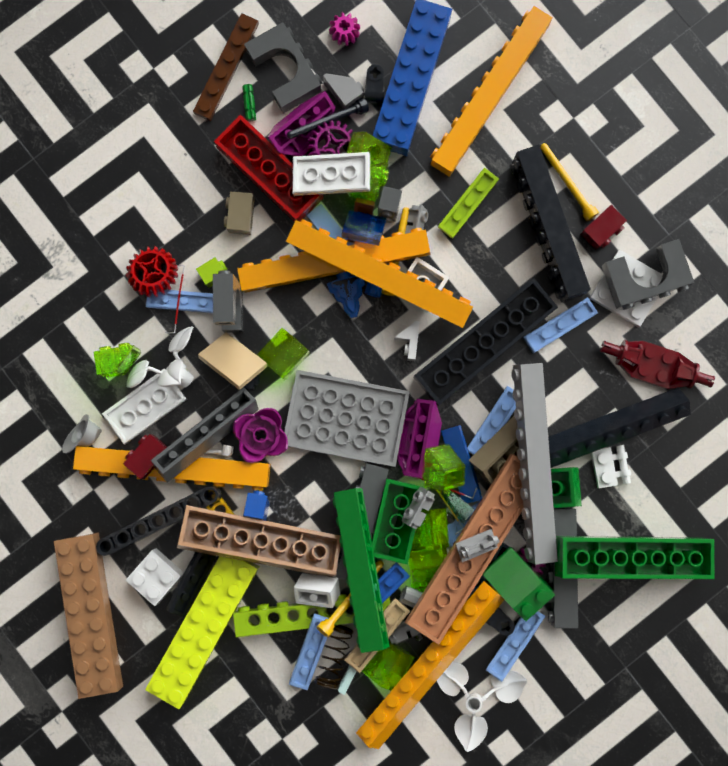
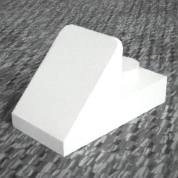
M415 321L394 338V340L409 342V344H405L404 355L408 356V361H415L420 321Z

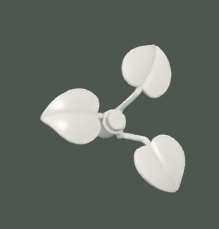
M194 327L185 328L172 338L168 350L171 353L173 352L176 360L171 362L165 371L162 372L148 366L149 362L143 360L137 363L131 370L126 387L133 388L139 385L145 378L147 371L160 374L158 384L162 387L189 386L194 376L185 369L186 365L179 358L178 352L182 351L187 345Z
M452 662L438 678L437 683L444 693L456 696L460 689H462L467 698L466 708L472 713V716L469 714L461 715L456 720L454 726L455 734L466 752L475 749L486 737L488 730L486 720L483 717H475V713L481 710L483 701L495 691L497 698L504 703L516 701L521 696L527 683L523 675L510 670L502 682L492 676L491 683L494 688L482 697L477 693L468 694L464 687L469 679L468 671L458 662Z

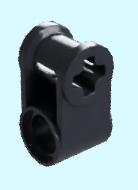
M373 64L367 69L365 100L367 103H383L384 72L382 67L377 64Z
M499 607L486 622L505 636L512 634L515 628L514 622ZM507 621H509V628L502 629L501 623H506Z

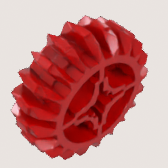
M147 246L146 252L140 249V254H134L135 259H129L130 265L126 266L128 283L130 286H133L134 291H138L140 295L146 293V296L149 298L152 293L155 297H158V292L165 295V289L171 290L170 284L176 285L174 279L178 278V273L176 272L178 271V266L175 265L176 260L172 258L169 252L166 253L163 248L159 251L155 246L153 251H151L150 247ZM162 263L167 265L166 273H163L161 270ZM139 271H142L144 274L142 281L138 279Z

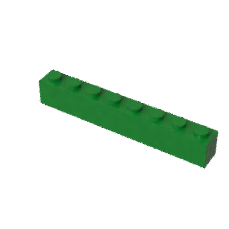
M354 488L334 492L333 505L337 509L338 517L336 518V523L341 533L340 545L344 551L343 564L347 568L348 576L346 577V582L351 592L350 605L354 610L353 624L357 628L358 633L356 639L357 646L360 648L361 653L384 650L390 647L363 489Z

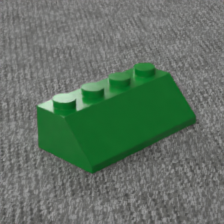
M386 478L372 539L374 557L408 565L416 529L402 522L405 510L409 508L413 500L414 493L420 486Z

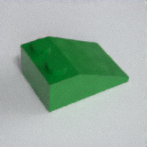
M579 468L551 469L553 507L582 506Z
M509 547L483 573V576L525 621L530 619L555 596L550 585L512 547Z

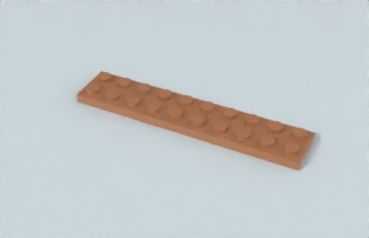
M514 454L509 455L455 543H458L492 529L493 535L497 536L500 541L497 544L498 548L461 562L456 544L454 543L405 621L406 624L438 645L522 512V508H524L523 500L520 496L522 488L519 478L520 460Z

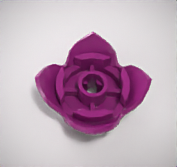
M263 408L255 414H244L234 421L233 432L239 440V451L246 462H259L265 456H278L288 449V438L281 429L282 420L276 409ZM261 429L264 430L263 434H265V437L257 440L255 432H260Z

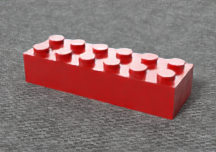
M241 114L214 141L217 149L294 222L296 220L301 222L324 198L323 194L293 195V164L282 153H278L275 147Z

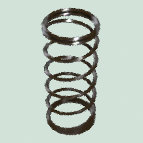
M334 625L333 630L335 632L350 635L351 637L345 638L332 635L329 637L345 643L348 647L336 648L324 645V647L336 650L346 658L347 656L340 650H346L350 647L348 643L341 639H351L354 631L342 625ZM322 655V658L330 659L341 665L342 668L318 667L335 673L339 676V679H326L315 676L314 682L325 688L337 689L339 684L335 681H339L341 676L335 671L344 669V666L337 660H344L345 658H330Z

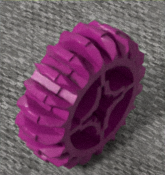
M333 120L330 121L329 126L324 122L322 128L320 126L317 127V132L311 131L310 133L314 138H308L307 141L313 145H308L307 149L313 150V152L309 153L308 156L324 153L340 154L339 150L343 145H347L346 153H357L356 150L352 149L358 147L357 143H352L357 138L356 136L350 137L353 130L350 129L347 132L345 130L347 128L346 124L341 128L340 121H337L335 126ZM330 132H336L344 139L338 140ZM324 133L325 146L318 149L319 137ZM330 144H339L334 150L333 148L326 149Z

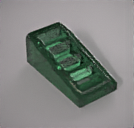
M442 486L440 490L442 497L461 523L465 525L472 516L474 508L447 487Z

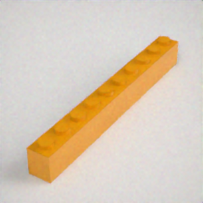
M533 6L530 12L528 10L525 12L521 19L523 23L520 27L518 25L515 27L511 34L513 38L510 42L506 41L502 47V55L500 57L496 56L491 64L492 70L490 72L486 71L481 79L482 85L480 88L476 87L471 94L472 100L470 103L466 102L461 109L462 115L460 118L456 117L451 124L453 129L449 134L445 133L441 139V147L439 149L435 148L431 154V166L448 177L451 176L550 26L553 17Z
M304 219L301 222L295 221L286 242L461 328L464 327L473 309V306L470 305V300L460 297V299L452 297L453 292L445 288L440 291L434 288L435 283L427 279L422 282L417 279L418 275L407 271L405 274L399 271L400 266L392 262L387 265L382 262L383 258L373 253L371 256L364 254L365 249L357 245L352 248L346 245L347 240L339 236L334 239L329 236L330 232L319 228L317 231L311 228L312 223Z
M422 228L410 230L411 233L403 234V232L392 233V237L387 238L376 236L373 237L372 241L365 242L364 239L354 241L353 245H348L352 248L357 245L365 249L364 254L371 256L373 253L382 257V262L385 264L431 255L427 233ZM306 251L299 252L298 256L295 257L284 255L279 257L280 260L272 261V259L261 260V264L245 263L242 265V268H237L241 291L245 293L347 272Z
M75 447L73 469L79 470V474L91 475V471H96L99 476H110V473H118L117 477L129 478V475H135L123 464L126 461L125 456L130 451ZM199 457L173 479H175V483H187V480H193L196 485H206V482H214L213 486L225 487V483L233 484V488L244 489V485L252 486V490L263 491L264 487L269 486L271 464ZM155 468L146 479H142L148 480L150 476L156 477V481L166 482Z
M483 581L463 605L440 644L438 645L433 641L359 728L356 734L367 747L379 749L503 603L505 599L493 586Z

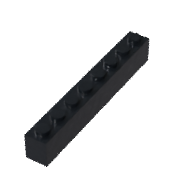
M675 388L548 437L550 467L553 468L691 415L690 400L679 388Z

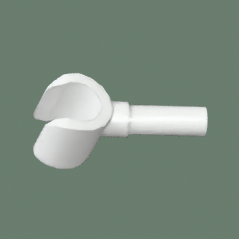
M223 444L222 450H208L206 455L231 456L234 447Z

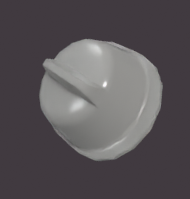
M84 415L68 434L62 447L63 453H70L76 446L89 447L97 440L102 430L89 420V415Z

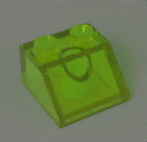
M281 328L257 356L264 360L285 381L310 352L295 337Z

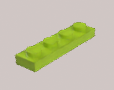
M484 167L438 225V228L453 239L496 185L499 178Z

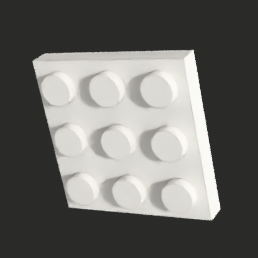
M620 249L616 252L612 260L624 256L631 277L638 285L653 288L660 283L663 276L661 273ZM603 274L589 299L639 328L658 296L652 297L653 301L641 304V301L636 302L634 307L623 310L622 307L616 309L606 277Z

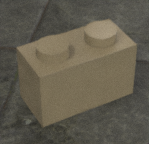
M230 192V197L226 198L228 216L224 217V227H227L226 229L229 233L251 235L255 202L253 193Z

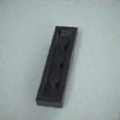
M194 553L166 607L168 612L185 618L216 558L215 555Z

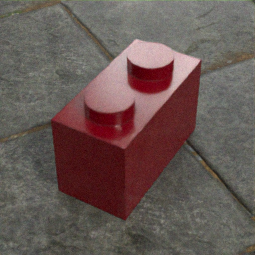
M611 204L580 235L595 250L600 246L604 248L611 242L610 236L613 234L617 236L625 228L623 224L627 220Z
M153 434L144 435L139 440V446L136 450H131L125 456L126 461L123 464L139 479H146L155 468L151 460L167 448Z

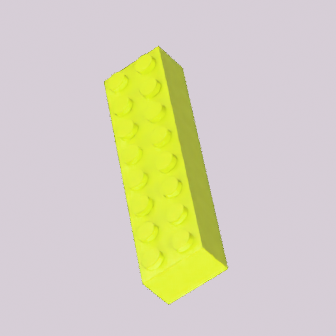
M219 556L145 689L146 691L177 709L182 707L260 566L252 562Z

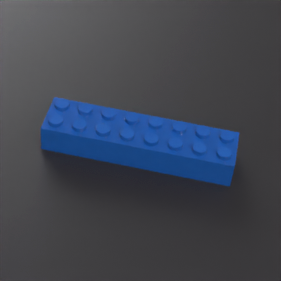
M426 0L415 1L373 132L371 146L404 156L408 155L450 23L452 8Z

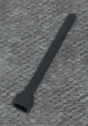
M360 98L351 107L289 131L287 137L289 139L298 137L317 129L318 126L322 127L324 122L329 124L331 120L334 122L354 113L360 115L369 111L368 103L365 98Z

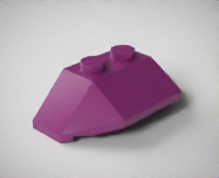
M326 91L300 104L273 127L268 135V139L278 153L303 156L309 151L307 146L313 144L307 140L308 138H314L310 134L311 131L293 139H289L287 133L334 113L335 106ZM324 133L319 137L318 143L325 138Z
M417 399L406 411L397 456L405 476L423 479L436 461L442 426L436 401Z

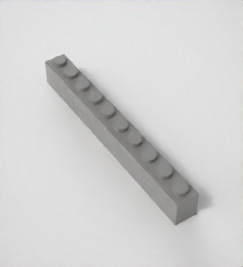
M543 363L513 365L511 377L514 381L513 399L516 402L514 417L517 421L516 438L519 442L517 456L520 460L519 478L522 483L520 496L524 507L522 508V517L525 523V528L523 529V535L526 539L525 557L528 562L535 565L558 562Z

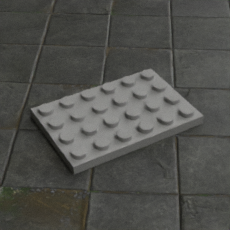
M297 370L284 432L288 438V446L396 467L410 391Z

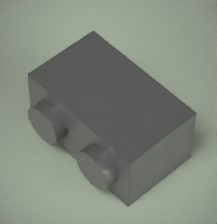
M383 186L378 206V218H381V221L386 223L396 222L402 190Z

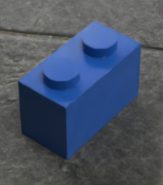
M261 491L248 493L243 516L266 521L269 509L268 496Z

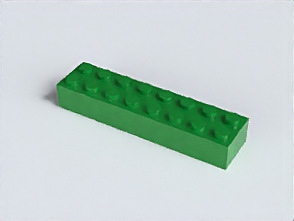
M556 536L558 562H555V576L560 578L715 579L714 539L699 537Z

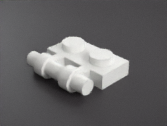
M624 445L616 446L617 454H612L611 447L591 453L597 488L618 485L617 477H622L623 484L631 483L629 476L631 475V470L628 469L626 460L628 455L625 452ZM613 460H619L621 471H615Z

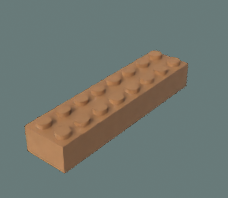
M188 505L185 508L177 544L179 549L329 577L336 575L341 546L340 535Z
M99 532L54 541L78 699L118 692L123 687L103 556L96 550V544L100 540Z

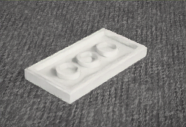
M369 152L293 157L292 193L294 196L370 192Z
M157 373L103 412L102 415L122 443L126 445L187 400L177 385L170 387L160 386L158 384L160 374Z

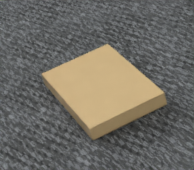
M227 332L198 354L200 360L239 390L267 368V363Z

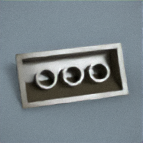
M514 416L469 459L475 471L490 486L509 455L514 454L517 456L519 442L516 438L517 421Z

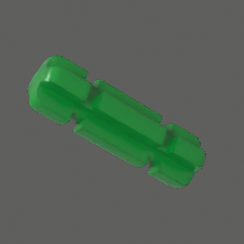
M244 84L242 88L246 120L249 122L255 121L252 84Z

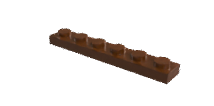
M241 13L193 110L195 115L208 121L212 120L246 51L244 44L252 39L259 25L258 20Z

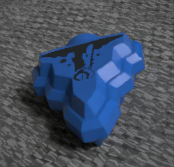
M349 272L339 273L336 275L337 280L327 283L329 292L334 294L336 301L343 304L344 311L350 318H356L360 309L359 298L362 296V287L365 285V282L357 276H352Z

